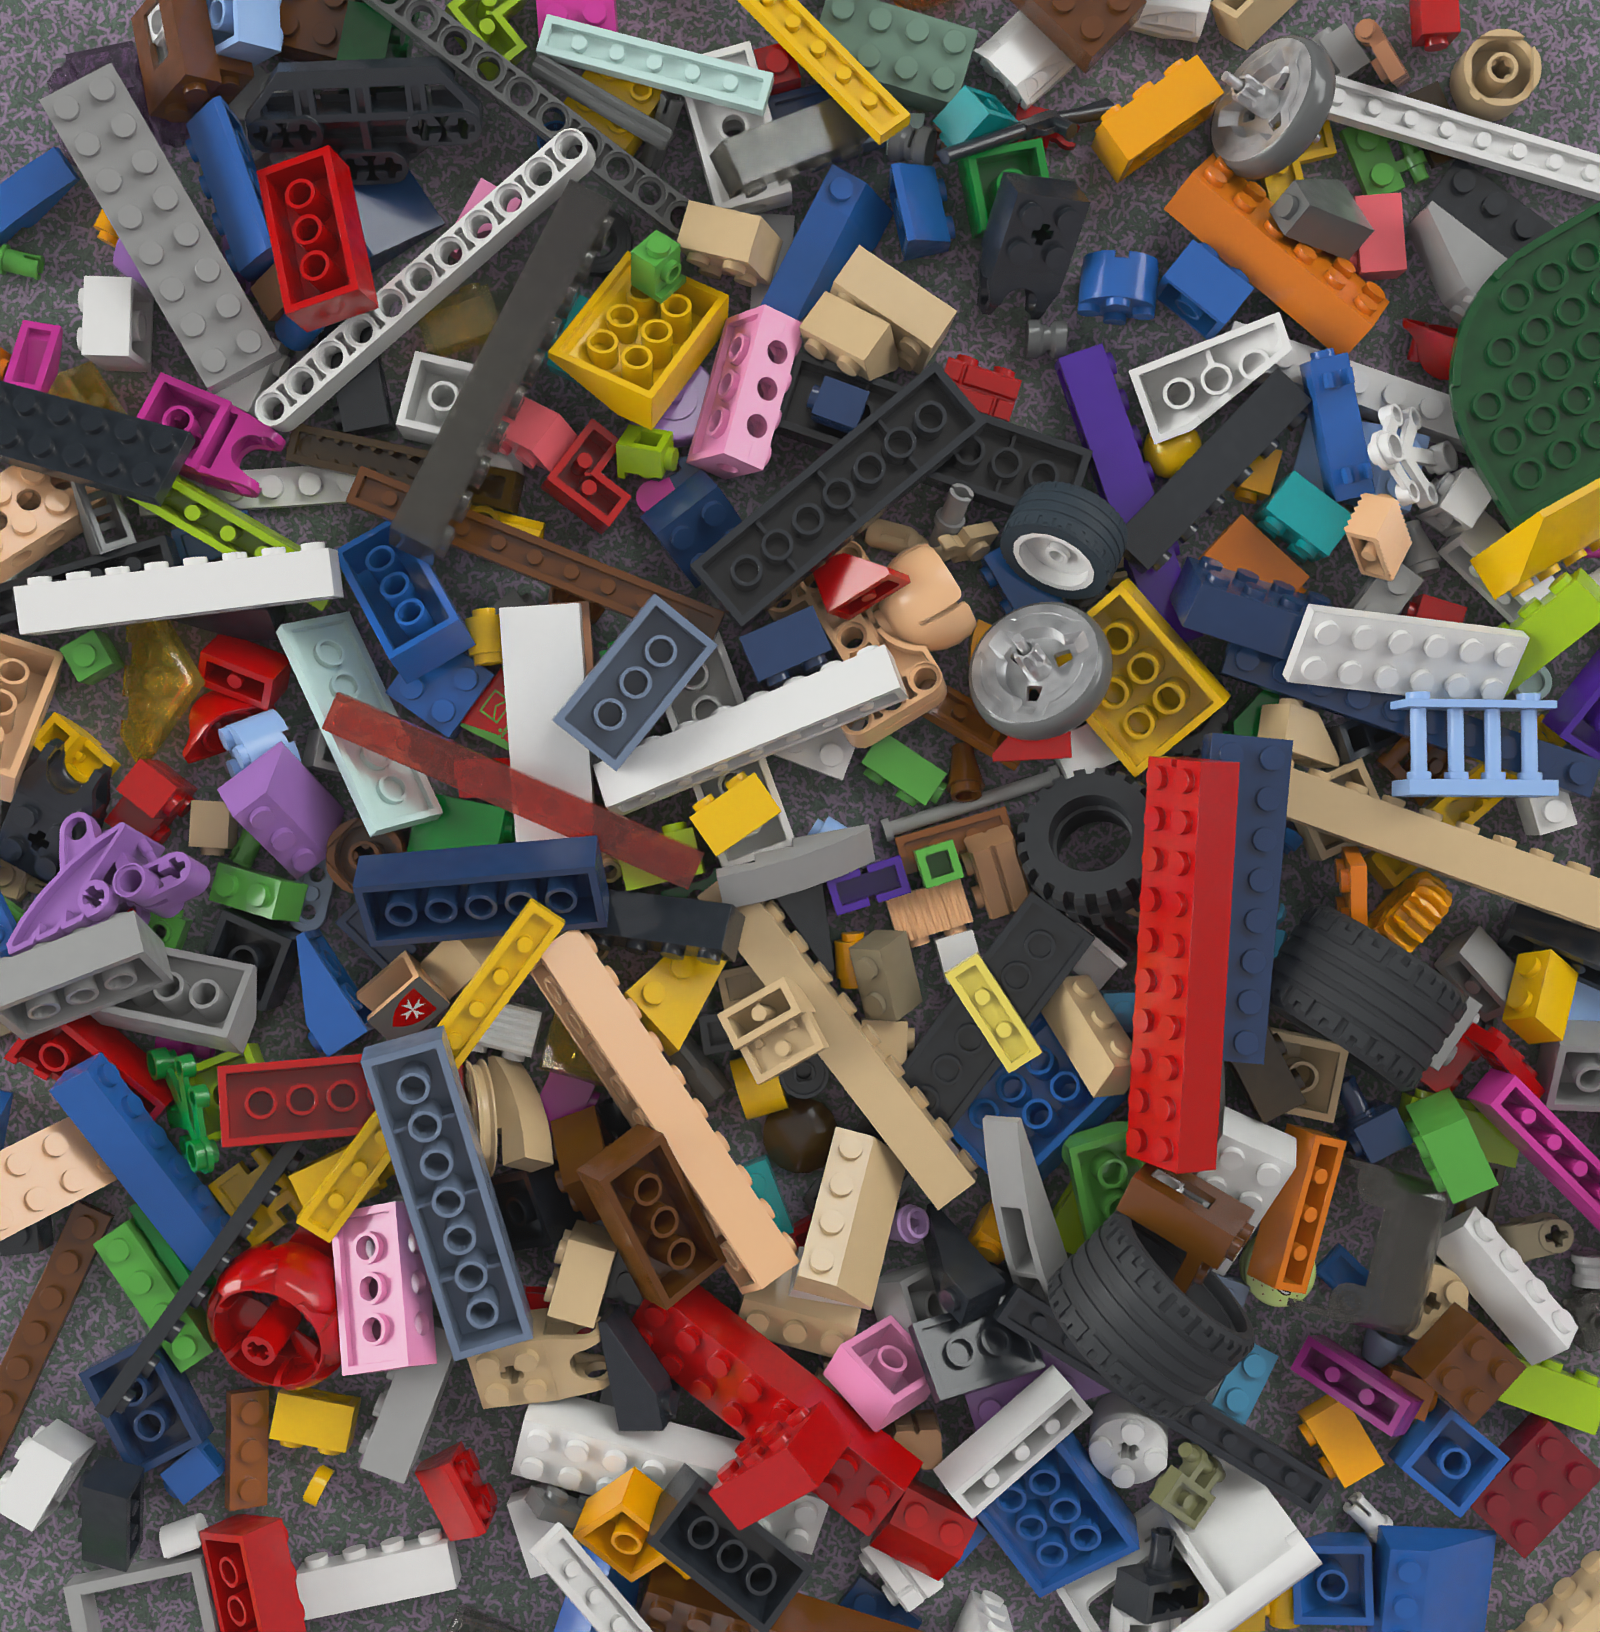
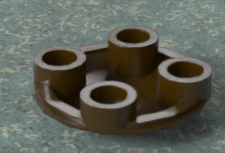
M793 1097L787 1100V1109L768 1114L763 1127V1144L769 1158L780 1168L792 1173H810L826 1164L835 1128L838 1125L833 1113L821 1102L811 1098Z

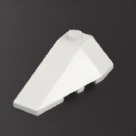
M1280 312L1129 370L1155 445L1194 430L1293 350Z

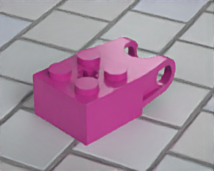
M162 372L159 374L137 415L141 419L191 432L196 442L185 460L179 475L208 487L250 498L258 497L262 488L259 487L257 481L247 476L240 469L242 459L246 454L254 450L280 452L286 444L285 439L278 432L234 406L231 401Z

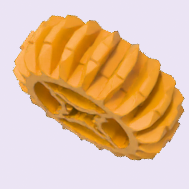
M1427 871L1416 873L1411 878L1405 879L1401 885L1396 886L1368 917V927L1407 952H1413L1429 934L1433 933L1434 928L1441 923V919L1448 913V909L1452 904L1453 894L1446 888L1447 885L1431 873Z

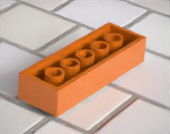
M1212 153L1191 173L1165 206L1164 210L1199 240L1211 246L1218 253L1219 257L1231 267L1241 270L1249 278V282L1324 346L1328 349L1334 348L1335 355L1346 352L1349 354L1372 329L1389 304V301L1385 298L1384 291L1377 284L1371 281L1366 282L1355 273L1356 269L1350 261L1284 236L1269 212L1274 203L1266 197L1265 190L1253 181L1248 182L1244 178L1234 175L1235 173L1224 163L1222 157L1216 158L1215 154Z

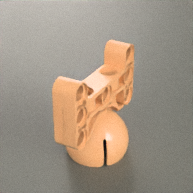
M850 541L836 553H846L870 561L862 547L855 541ZM928 543L916 544L903 550L887 566L909 575L911 583L851 620L827 613L818 587L809 588L810 584L815 581L813 573L780 600L791 599L788 606L776 608L780 602L778 601L768 610L775 622L813 605L827 639L842 662L857 656L856 654L859 650L871 645L881 646L885 644L893 655L909 699L902 701L901 705L895 710L882 709L858 719L868 721L867 726L860 731L851 730L852 725L858 720L840 726L847 741L854 747L867 748L941 704L947 695V686L941 669L930 652L946 650L961 643L977 627V622L970 606L965 601L957 603L961 597V590L940 556ZM853 639L863 640L856 648L846 647ZM926 679L936 680L935 685L930 689L922 690L918 688L920 683Z

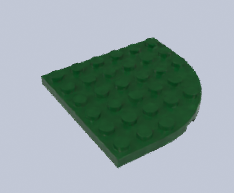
M1600 202L1533 240L1498 267L1484 282L1470 302L1454 340L1449 368V395L1454 424L1470 462L1511 530L1540 510L1600 478Z

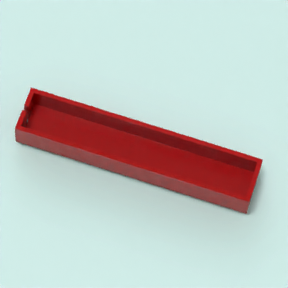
M1148 756L1144 845L1141 858L1142 881L1139 896L1140 916L1139 932L1137 935L1135 1006L1132 1018L1133 1041L1130 1056L1131 1077L1128 1095L1129 1113L1126 1155L1176 1174L1216 1170L1240 762L1193 757Z

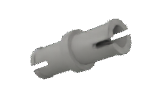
M956 483L950 487L943 507H940L935 514V526L928 540L930 547H939L938 537L945 534L956 535L964 526V515L974 496L973 491L967 485Z

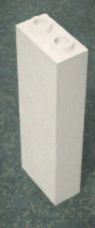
M581 603L499 608L516 842L597 835L592 752L552 721V718L586 677Z

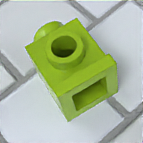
M629 424L616 444L617 478L625 479L628 473H632L644 478L662 479L667 470L675 471L679 452L678 448H674L673 432L655 428L650 430L643 426Z

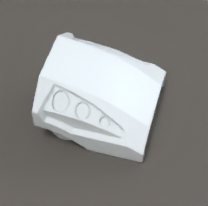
M1146 0L1147 2L1139 20L1129 29L1162 39H1179L1197 43L1201 36L1211 0Z
M1020 10L989 40L973 50L972 58L976 62L980 60V64L985 72L993 78H997L1004 85V89L1006 91L1009 90L1011 98L1015 102L1021 103L1020 106L1025 111L1044 94L1049 92L1076 65Z

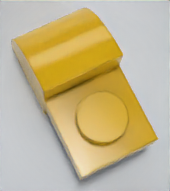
M56 712L40 728L34 746L41 752L45 745L55 738L64 741L66 770L75 780L86 783L93 771L100 769L103 764L112 768L111 777L121 766L115 758L101 747L102 744L72 720Z

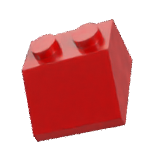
M913 1478L906 1491L878 1525L869 1542V1546L940 1581L960 1560L978 1522L976 1517L972 1519L955 1499Z

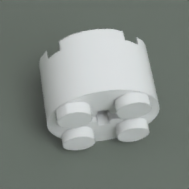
M1110 1393L1099 1400L1093 1410L1089 1435L1090 1459L1095 1468L1102 1475L1112 1480V1483L1119 1488H1129L1133 1484L1147 1482L1156 1477L1167 1466L1168 1426L1117 1394Z

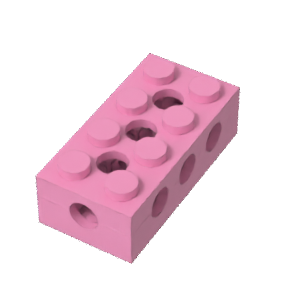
M765 304L726 318L686 463L725 480L764 470V467L771 458L772 449L770 445L774 430L781 421L782 412L780 408L783 397L792 381L790 372L794 357L801 348L802 339L799 326L802 322Z
M395 1201L355 1209L332 1240L342 1376L437 1364L431 1285L405 1202Z

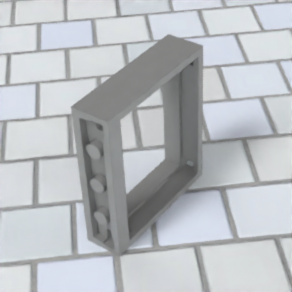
M203 1549L191 1550L169 1559L162 1556L130 1564L127 1572L106 1568L74 1575L63 1587L72 1632H102L94 1595L95 1592L192 1572L204 1632H220Z

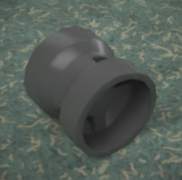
M909 124L889 138L888 158L898 162H903L907 159L912 160L917 165L929 166L936 150L937 130L928 126H922L917 129Z
M1027 319L1025 328V358L1038 359L1041 355H1045L1046 352H1048L1052 359L1066 356L1067 321L1054 320L1047 327V324H1043L1040 320Z

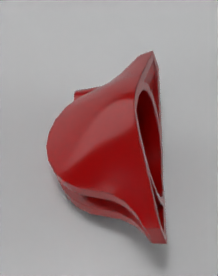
M1402 318L1403 328L1412 335L1407 360L1420 362L1423 369L1434 378L1449 380L1450 359L1458 328Z
M214 690L204 694L194 703L190 710V734L182 752L183 757L188 764L226 752L227 750L223 747L219 738L218 729L265 710ZM274 705L270 708L277 711Z

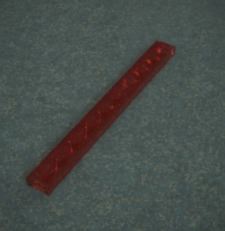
M342 692L336 693L322 726V729L566 837L597 835L601 852L687 890L705 853Z

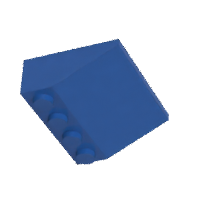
M1040 1011L1028 1029L1042 1049V1053L1011 1073H1008L1001 1063L951 1130L954 1135L953 1138L957 1143L968 1151L975 1162L987 1174L982 1122L985 1115L1018 1117L1022 1119L1043 1181L1064 1161L1062 1158V1147L1069 1136L1099 1126L1128 1098L1126 1093L1123 1095L1093 1098Z
M1073 1432L1066 1436L977 1515L1039 1598L1140 1549L1135 1516L1107 1478L1095 1468L1088 1452Z
M1378 1525L1373 1569L1374 1626H1367V1632H1485L1496 1532L1494 1530Z

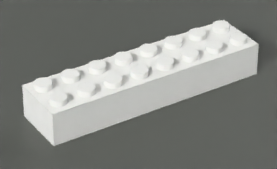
M574 1396L557 1401L528 1405L511 1474L592 1496L634 1466L664 1490L683 1464L686 1463L714 1486L719 1480L716 1473L728 1461L737 1457L735 1449L742 1441L669 1422L663 1431H619L613 1406ZM811 1491L757 1522L792 1550L812 1555L829 1505Z

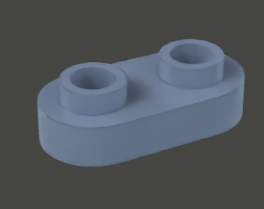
M326 858L298 880L294 879L295 881L308 884L299 922L289 921L299 931L305 932L319 929L328 919L336 883L328 874ZM316 867L323 869L325 873L324 879L321 882H316L312 878V871ZM306 905H312L315 908L316 914L314 918L307 919L304 917L303 909Z

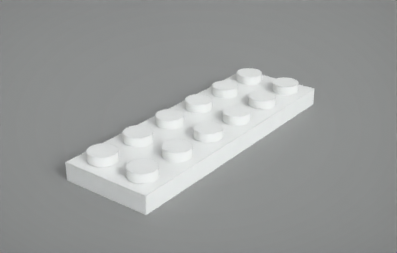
M1308 604L1282 675L1287 682L1404 696L1406 692L1428 691L1430 692L1431 699L1503 700L1530 638L1523 630Z

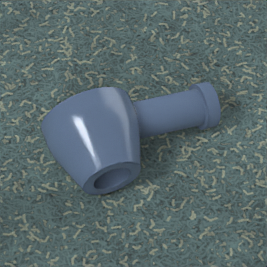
M1371 1323L1364 1336L1362 1356L1370 1363L1378 1367H1384L1397 1356L1404 1357L1414 1345L1403 1341L1394 1332ZM1384 1329L1386 1331L1387 1338L1383 1337L1377 1331Z

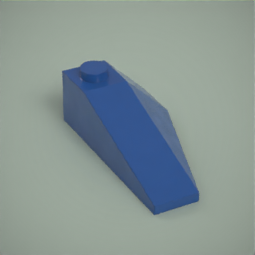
M832 164L760 306L765 304L801 321L812 310L825 291H831L833 281L859 245L869 252L876 248L894 212L865 181Z

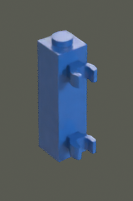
M1334 348L1310 353L1311 361L1299 365L1304 393L1312 399L1307 408L1324 493L1336 502L1361 497L1360 495L1364 493L1374 494V475L1371 462H1369L1354 386L1355 378L1353 368L1350 366L1348 352L1335 355Z

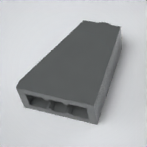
M1338 179L1294 180L1269 210L1284 236L1349 260L1374 232L1371 224L1344 183Z

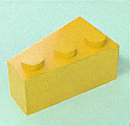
M684 955L683 960H674L663 956L623 993L625 999L630 998L635 1002L642 1015V1018L639 1020L647 1032L652 1031L656 1034L663 1045L664 1052L668 1056L680 1050L727 961L721 960L719 965H711L700 962L696 959L697 957Z

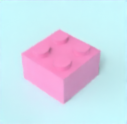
M892 1315L842 1343L823 1372V1375L875 1433L924 1402L931 1393L911 1336Z

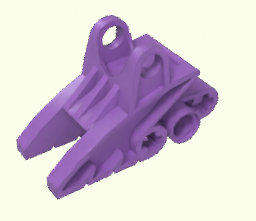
M84 812L72 813L63 821L60 827V871L38 894L19 920L6 943L8 953L11 956L31 950L36 944L52 942L70 935L75 929L99 924L108 920L114 914L127 912L130 908L136 910V913L147 925L151 917L150 912L161 918L174 917L182 910L185 901L200 895L206 890L210 882V872L205 865L183 852L176 851L161 857L165 851L163 845L123 822L111 829L101 831L96 820ZM85 821L87 826L85 835L78 840H73V827L78 822Z

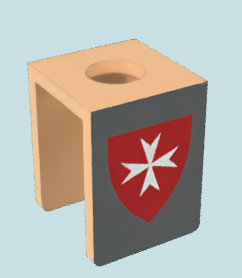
M406 950L356 992L357 999L372 1011L367 1016L368 1023L388 1040L419 1032L451 1005L446 995L419 965L420 962Z

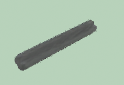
M540 54L536 57L532 64L531 72L537 79L660 150H664L670 143L673 134L672 130L545 55Z

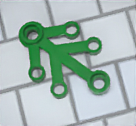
M166 1047L148 1050L146 1060L151 1078L154 1081L165 1079L176 1104L170 1105L166 1109L168 1124L171 1129L179 1127L189 1132V1134L179 1138V1146L183 1158L188 1160L193 1172L202 1171L204 1174L213 1172L214 1163L219 1162V1150L215 1140H209L207 1137L203 1108L210 1106V1094L205 1084L190 1087L189 1078L196 1077L197 1074L193 1055L190 1053L177 1056L174 1049L167 1050Z

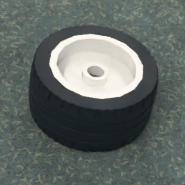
M1048 481L1032 485L1018 500L1004 527L1000 540V550H1002L1003 558L1009 564V567L1020 578H1023L1024 581L1035 586L1037 589L1066 599H1089L1103 592L1113 578L1126 549L1128 532L1123 518L1120 517L1116 509L1097 494L1070 483Z

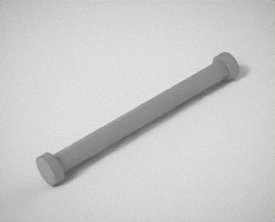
M1053 765L1048 767L1047 772L982 792V797L973 802L960 803L952 801L889 821L888 818L882 819L880 822L886 841L894 840V836L1038 791L1042 787L1054 786L1052 780L1061 775L1057 766Z

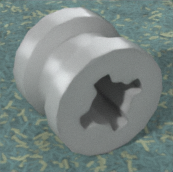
M1600 1251L1571 1252V1262L1575 1265V1273L1571 1276V1284L1581 1288L1600 1289Z

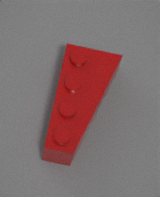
M91 1015L84 1016L25 1040L18 1038L3 1058L15 1065L21 1062L34 1069V1075L46 1081L50 1078L57 1081L65 1071L102 1052L107 1060L118 1069L120 1077L133 1094H136L141 1099L144 1108L155 1122L166 1113L167 1107L175 1102L166 1080L154 1081L151 1078L147 1067V1054L117 1029L101 1025Z

